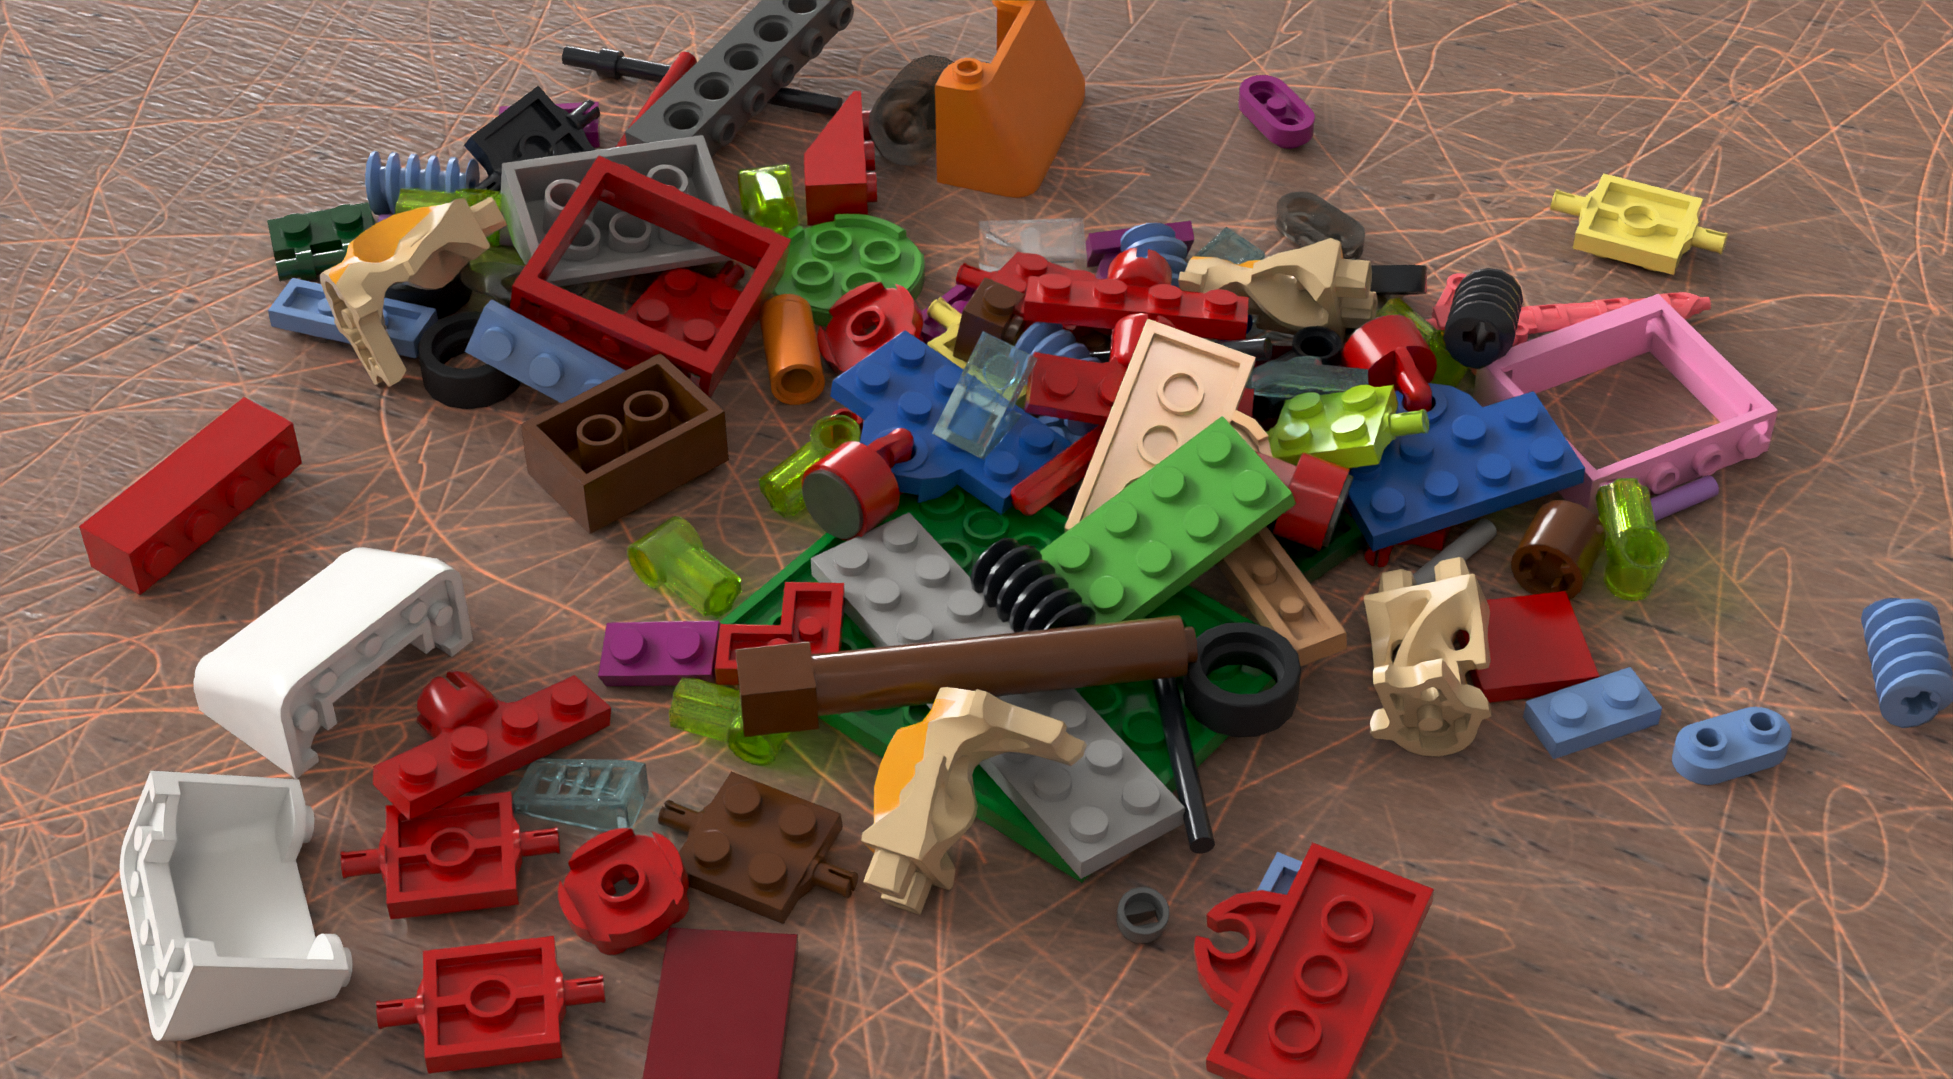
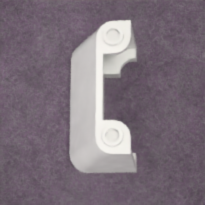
M366 547L354 548L340 555L332 564L200 660L196 667L193 681L199 710L295 779L299 778L319 762L318 754L311 749V744L320 726L329 730L337 724L333 702L409 643L426 654L436 646L453 657L473 641L460 573L437 558Z
M150 771L123 841L120 856V878L150 1028L153 1037L157 1041H185L328 1001L337 996L341 987L348 985L352 974L351 952L349 948L343 947L340 937L336 934H320L316 938L296 862L302 844L308 843L311 840L314 831V812L311 806L305 805L299 779Z

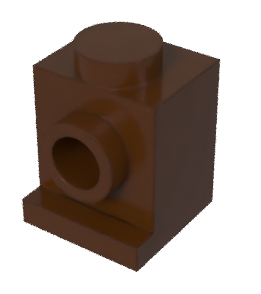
M985 277L962 311L953 357L1003 377L1011 365L1010 359L1013 348L1025 329L1026 321H1023V318L1020 317L1025 294Z

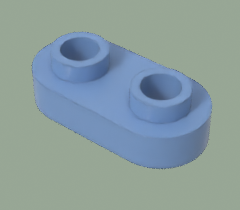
M1762 707L1740 709L1682 728L1676 737L1672 753V763L1676 771L1691 782L1702 785L1725 782L1780 764L1787 754L1792 735L1791 728L1788 722L1773 710Z

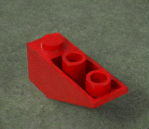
M861 91L852 92L804 153L807 226L835 221V214L868 215L867 203L877 202L876 172H866L875 171L872 110H862Z

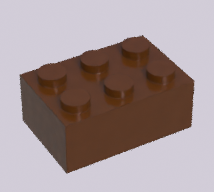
M661 353L520 424L528 474L589 534L729 461L725 411Z

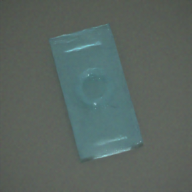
M1314 356L1295 357L1289 359L1288 362L1271 360L1253 368L1246 388L1254 389V395L1293 398L1307 392H1315L1319 395L1339 393L1358 385H1369L1368 369L1322 365V359Z

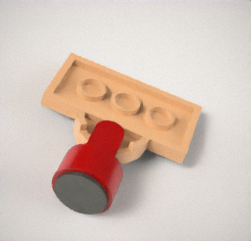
M1147 319L1064 529L1066 533L1221 416L1228 421L1294 496L1296 504L1277 518L1273 532L1274 535L1318 551L1321 550L1322 546L1328 548L1354 477L1349 475V468L1304 452L1297 466L1273 458L1268 434L1255 419L1237 410L1255 365L1256 357Z

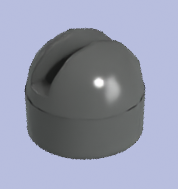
M1148 887L1133 888L1126 892L1119 901L1116 914L1117 926L1124 938L1135 944H1149L1157 940L1165 931L1170 913L1169 905L1164 896L1154 889ZM1155 916L1158 921L1139 926L1132 925L1135 923L1147 921Z

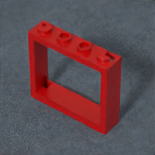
M598 155L512 285L510 309L625 371L661 353L711 398L759 317L761 307L769 300L785 272L791 239L776 233L770 228L759 226L736 216L722 207L711 205L686 194L674 186L663 184L638 173L626 165L618 164ZM598 201L609 204L755 269L706 352L547 282V279ZM532 303H535V304L539 305L540 308H538V307H536V306H533V305H531V304H532ZM691 373H693V374H695V375H697V376H700L701 378L698 379V378L692 376Z

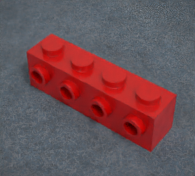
M243 397L79 526L91 567L139 595L144 593L302 464L293 422Z

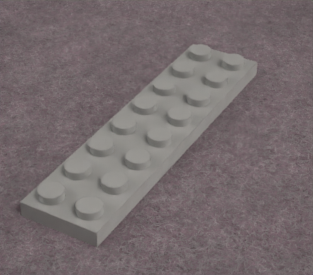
M910 513L874 528L862 537L857 536L811 558L812 575L818 582L844 583V612L875 647L1015 633L1010 628L1009 621L1002 622L998 618L996 607L990 608L985 603L983 592L977 593L972 589L970 577ZM1074 688L997 697L1017 707L1065 722L1067 725L1066 732L1075 738L1085 741L1087 744L1083 757L1072 766L1039 756L1017 752H1006L982 760L979 763L1080 879L1184 824L1183 814L1185 807ZM927 704V706L932 709L933 704Z

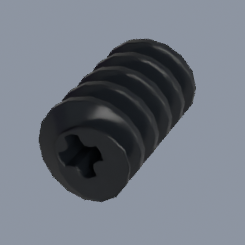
M1485 268L1468 274L1457 286L1443 337L1447 351L1455 361L1463 366L1479 370L1505 356L1513 346L1523 303L1521 286L1513 276L1503 270Z
M1003 538L984 551L973 566L970 576L972 589L977 593L983 592L985 603L990 608L996 607L998 618L1002 622L1009 621L1010 628L1015 633L1091 625L1096 622V612L1088 604L1082 603V597L1074 589H1069V583L1060 574H1055V568L1047 560H1042V554L1034 546H1020V543L1013 538Z

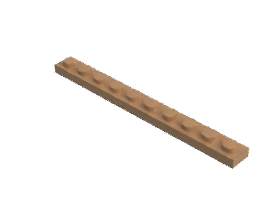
M1095 331L1080 337L1076 343L1084 344L1089 352L1105 351L1111 349L1112 336ZM1267 526L1216 563L1259 624L1287 638L1298 653L1300 666L1347 649L1345 629Z

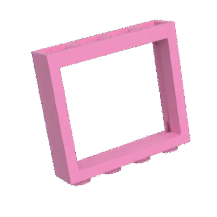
M1659 294L1511 347L1505 356L1484 368L1477 369L1473 398L1482 407L1532 391L1539 393L1650 352L1721 422L1598 470L1568 441L1585 467L1584 483L1558 492L1566 501L1584 506L1597 517L1608 512L1619 511L1629 504L1655 494H1663L1675 486L1701 476L1712 475L1719 469L1745 459L1755 458L1768 451L1778 412L1746 378Z

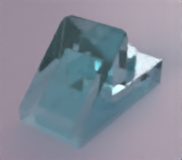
M983 331L932 434L984 460L1019 421L1022 414L1013 410V407L1038 358Z

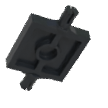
M539 86L534 88L473 134L464 144L466 149L488 174L486 179L471 188L470 195L472 199L475 200L485 192L476 202L477 204L489 197L494 199L501 193L502 163L595 150L589 143L583 129L600 117L598 106L587 113L595 103L591 100H586L569 114L564 109L555 105Z

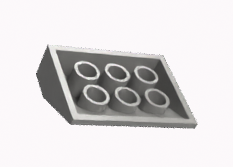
M703 135L502 163L500 206L512 243L525 265L598 155L618 164L626 165L638 173L663 184L674 186L686 194L711 205L722 207L732 213ZM598 201L547 279V282L560 287L734 259L602 201Z

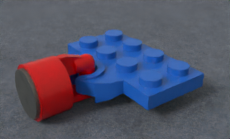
M1386 315L1374 318L1360 326L1346 342L1342 351V365L1355 386L1371 385L1373 387L1393 385L1398 400L1396 414L1425 409L1429 418L1427 434L1398 436L1384 448L1379 464L1349 468V475L1354 478L1345 505L1372 551L1584 483V465L1534 391L1482 407L1468 393L1449 385L1430 383L1436 373L1437 359L1415 323L1402 315Z
M904 330L832 381L830 397L865 420L860 443L848 441L841 444L810 466L804 472L802 478V494L805 505L815 522L830 535L846 541L857 536H864L897 510L900 495L903 493L917 495V503L938 498L956 485H959L1002 515L1013 506L1011 503L1013 500L1010 493L1011 489L1073 443L1029 413H1025L1023 409Z

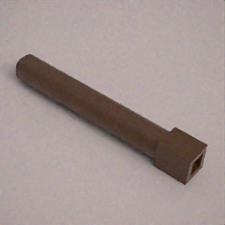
M1179 615L819 654L811 653L810 641L735 649L744 737L819 729L818 716L934 704L939 689L943 687L971 691L979 689L999 697L1186 676L1188 664L1197 663L1198 659L1195 630L1193 626L1184 627Z

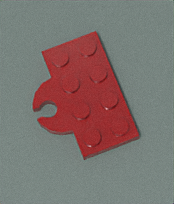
M1312 842L1287 895L1257 890L1235 894L1215 905L1206 914L1207 927L1216 933L1239 932L1247 938L1248 943L1238 952L1224 953L1216 949L1209 938L1195 937L1194 953L1199 982L1211 1000L1229 1012L1206 1058L1207 1071L1225 1079H1351L1432 905L1434 889Z

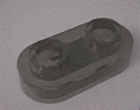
M1291 192L1278 200L1276 204L1275 226L1281 234L1299 246L1305 247L1332 238L1340 241L1344 259L1357 260L1363 254L1365 241L1364 227L1357 220L1329 202L1309 192Z

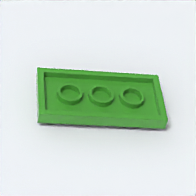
M1221 416L1041 550L1040 553L1042 554V560H1047L1055 568V574H1060L1069 583V589H1074L1082 597V603L1088 604L1096 612L1095 624L1138 620L1146 617L1293 507L1296 502L1287 486L1228 421Z

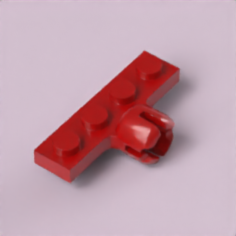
M1130 248L1118 254L1109 265L1107 279H1101L1096 282L1071 280L1065 275L1056 273L1045 274L1041 277L1029 276L1023 321L1115 329L1116 323L1122 317L1131 314H1148V319L1157 322V316L1164 317L1172 321L1178 330L1201 338L1219 340L1246 339L1249 297L1237 296L1231 291L1222 289L1210 290L1206 293L1182 291L1180 288L1172 285V269L1163 256L1154 250L1148 249L1147 258L1136 257L1137 248Z
M1131 314L1122 317L1116 323L1115 329L1112 330L1109 362L1098 363L1034 352L1029 363L1025 413L1105 426L1148 319V314ZM1157 316V322L1177 329L1172 321ZM1245 388L1237 410L1252 418L1254 389Z
M451 670L447 672L446 678L460 688L459 690H456L443 677L437 676L423 688L417 699V711L420 715L417 716L416 722L433 739L373 766V785L410 820L610 726L611 707L575 675L518 701L506 703L497 700L470 673Z

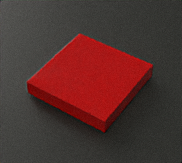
M1566 591L1487 600L1490 609L1488 644L1491 661L1489 668L1469 670L1474 686L1483 692L1489 703L1540 697L1600 677ZM1460 629L1456 636L1461 649H1464L1469 643V633Z

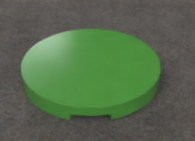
M835 214V221L817 224L806 229L799 225L784 235V237L791 239L785 272L772 294L774 297L781 294H795L803 297L811 306L815 325L827 327L833 318L829 313V309L844 294L863 284L881 282L885 288L897 289L895 284L906 288L914 300L918 298L923 289L925 281L924 254H921L917 246L906 236L905 229L890 221L863 214Z

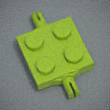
M1358 385L1345 392L1324 395L1307 392L1285 400L1277 424L1265 432L1268 434L1273 458L1297 466L1304 452L1346 468L1379 464L1384 448L1398 436L1427 434L1429 418L1425 409L1396 414L1398 400L1393 385L1382 387Z

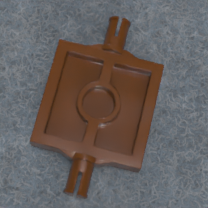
M731 771L712 802L700 812L674 803L672 800H667L664 803L665 807L662 806L659 812V825L670 827L688 835L679 854L688 874L689 887L781 924L785 923L798 900L816 885L840 894L845 898L851 897L852 891L856 888L858 873L827 862L828 851L843 828L841 813Z

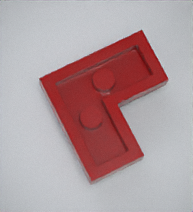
M785 582L781 625L720 624L715 664L716 684L739 685L735 649L810 641L812 654L841 651L845 608L844 583Z

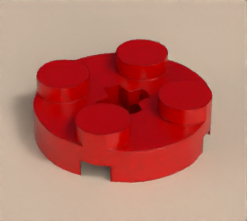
M870 282L852 289L833 304L829 309V313L833 318L828 323L826 331L820 325L817 341L821 355L834 372L841 375L904 330L924 343L920 335L923 328V315L920 307L906 288L895 284L897 289L885 288L881 282ZM875 325L877 328L867 335L866 329Z
M632 828L609 830L581 845L568 861L571 870L565 878L564 886L560 881L558 887L560 907L577 936L584 941L595 944L601 953L617 955L624 952L627 948L644 944L662 934L672 924L679 922L689 910L687 898L688 874L678 850L665 836L651 831L653 837L635 835ZM625 879L630 885L638 883L630 893L619 897L613 896L616 893L614 885L618 881Z

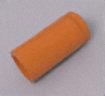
M781 294L772 297L763 304L759 312L771 391L776 399L785 404H806L816 399L825 387L812 309L807 300L795 294Z

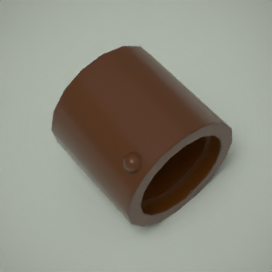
M1554 500L1543 504L1535 513L1512 556L1511 569L1514 578L1523 589L1532 595L1566 591L1569 600L1575 598L1582 590L1604 547L1606 533L1603 524L1593 512L1580 504L1566 500Z

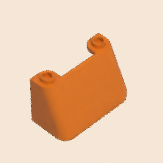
M991 0L997 8V53L992 62H981L975 58L958 59L943 70L935 84L937 183L1004 197H1027L1035 193L1041 186L1084 102L1085 78L1046 0Z

